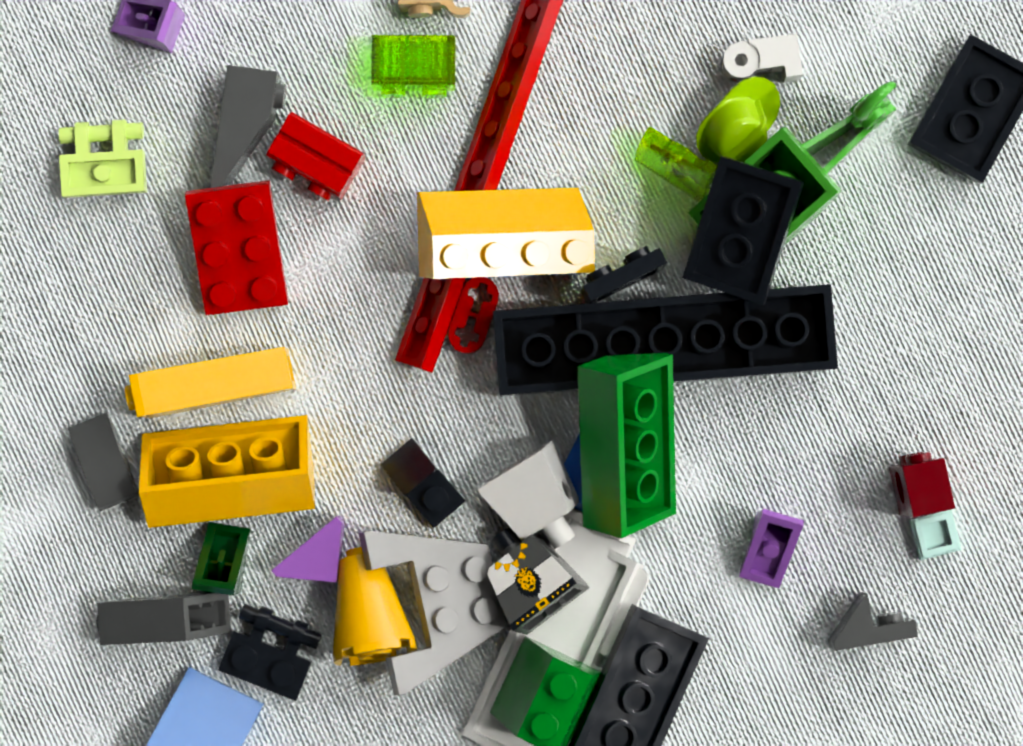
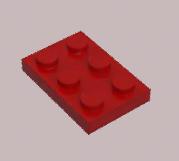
M270 180L186 191L185 199L205 315L288 305V291Z

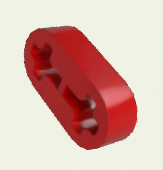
M475 277L466 282L449 327L448 337L450 344L456 351L463 354L475 353L482 348L493 319V311L496 310L499 292L497 286L486 277ZM480 284L486 285L487 294L492 296L491 302H483L478 314L471 312L474 298L468 296L471 289L478 290ZM471 317L476 319L474 333L479 335V339L477 342L470 341L467 347H463L460 345L461 338L455 335L457 328L465 329L468 319Z

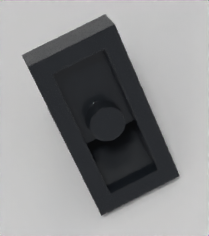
M413 438L380 464L402 494L408 497L433 528L465 502V499Z

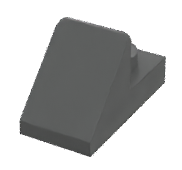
M860 592L828 638L829 648L838 651L918 637L916 621L909 617L903 618V613L900 611L877 615L878 622L873 623L868 594Z

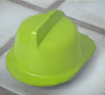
M750 77L734 86L699 125L696 133V146L701 155L709 161L719 163L721 156H727L744 162L767 141V131L778 116L780 95L775 84L764 77Z

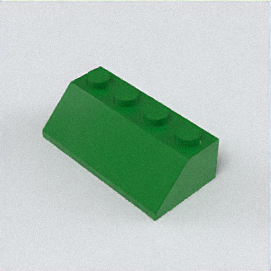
M673 354L609 355L579 365L578 395L583 527L622 539L676 514Z

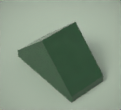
M209 522L192 582L193 590L233 596L241 593L250 528Z

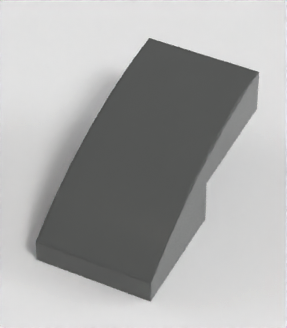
M107 413L68 428L80 466L99 511L139 496L128 460L122 453L112 419Z

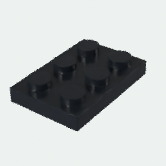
M970 34L962 45L907 145L979 185L982 184L1023 112V63Z
M721 156L682 278L764 305L805 182L727 156Z

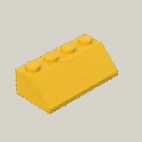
M579 188L417 192L419 277L444 279L591 273L595 271L594 228Z
M307 415L142 434L139 496L148 528L315 509V479Z

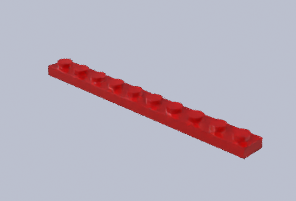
M521 0L454 191L497 190L564 0ZM423 278L395 361L433 373L466 278Z

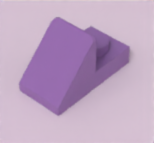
M766 509L759 511L754 518L752 537L740 567L739 577L780 588L804 526V520Z

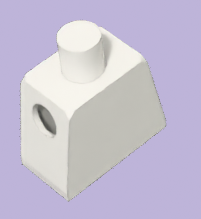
M552 440L489 478L477 489L497 514L523 540L542 529L554 549L575 536L564 515L569 513L579 503V498Z

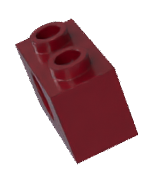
M931 451L917 452L899 456L900 464L889 467L900 516L918 517L955 509L945 458H932Z

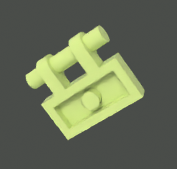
M126 119L112 120V124L93 126H90L89 122H76L74 127L59 128L60 144L75 143L76 154L59 155L61 196L63 198L147 193L145 151L142 149L128 150V140L144 139L143 122L127 123ZM112 141L113 151L91 153V142Z

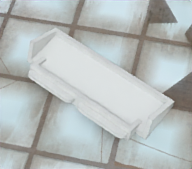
M573 509L564 515L575 536L554 550L587 583L589 589L528 635L514 632L510 628L462 733L463 736L482 746H535L515 736L490 713L525 636L602 672V668L599 665L603 656H609L631 604L639 605L649 584V574L643 570L645 565L628 558L637 540L636 538L628 535L621 539L583 527V514Z

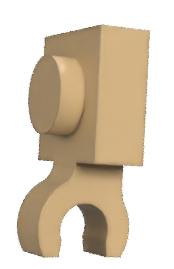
M398 0L400 13L408 12V17L410 18L433 16V11L441 10V8H445L456 18H466L471 15L470 7L459 8L453 3L454 0Z

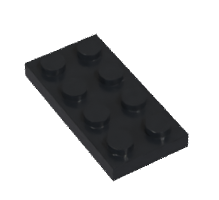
M631 604L568 746H662L709 638Z

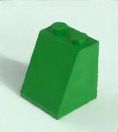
M525 636L490 713L515 736L535 746H568L601 672Z

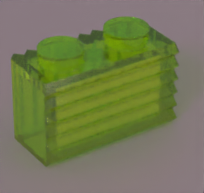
M372 35L371 86L373 90L381 91V97L403 98L405 97V91H422V97L425 98L447 97V91H456V37L454 35Z

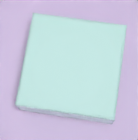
M952 510L909 519L919 560L962 550Z

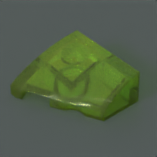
M649 126L635 153V161L697 202H700L709 194L717 165L707 159L703 161L688 148L673 141Z

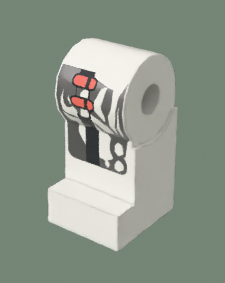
M797 33L740 41L730 45L722 59L721 68L723 74L734 83H739L754 75L782 72L783 83L800 81L803 72Z

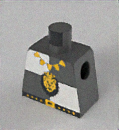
M511 528L501 531L492 539V543L502 558L488 568L487 575L509 626L514 632L528 635L589 589L587 583L545 540L531 536L522 542Z

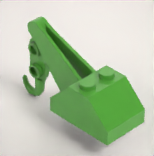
M887 82L872 93L865 95L849 110L852 113L850 116L804 144H801L787 127H783L744 161L745 163L805 182L784 246L817 218L842 192L828 174L867 135L897 110L886 97L896 88L895 82ZM864 127L823 169L812 157V155L852 128ZM708 195L688 212L698 225Z

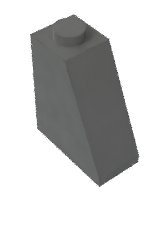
M206 592L120 599L97 603L98 615L96 624L99 631L100 645L189 641L231 633L229 596L226 594Z

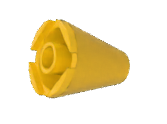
M362 547L347 550V557L339 560L332 653L334 664L341 666L343 658H349L350 666L386 661L387 657L397 655L396 650L405 647L407 652L417 650L415 637L386 567L367 571Z

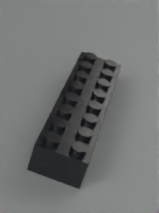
M831 284L770 289L764 305L728 293H712L493 311L500 397L578 391V366L609 355L673 354V383L838 369Z

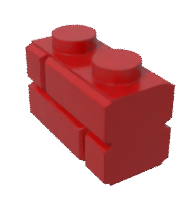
M293 112L286 118L279 134L275 137L266 154L274 162L271 167L272 170L293 181L296 175L310 182L307 190L328 202L332 195L340 200L343 199L366 158L363 152Z

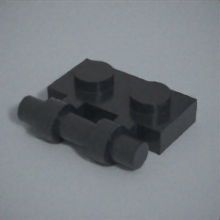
M244 604L239 619L253 625L251 634L247 635L237 630L233 631L218 670L296 701L313 661L298 655L301 644L317 649L322 634L308 629L309 624L296 620L293 623L275 616L272 609L264 606L258 609ZM268 630L288 638L285 649L263 641L266 631Z

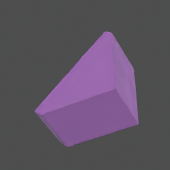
M122 0L111 32L172 53L185 18V13L177 3L171 0Z
M340 515L336 516L271 571L276 577L337 582L339 560L342 558L345 521Z

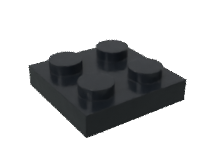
M648 246L642 247L625 256L623 260L624 266L612 271L610 265H606L588 274L585 279L587 284L581 290L586 303H597L663 270L667 261L661 249L658 248L650 252Z

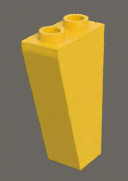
M280 347L129 375L130 385L125 386V397L129 410H136L137 417L151 419L295 390L296 384L289 349Z

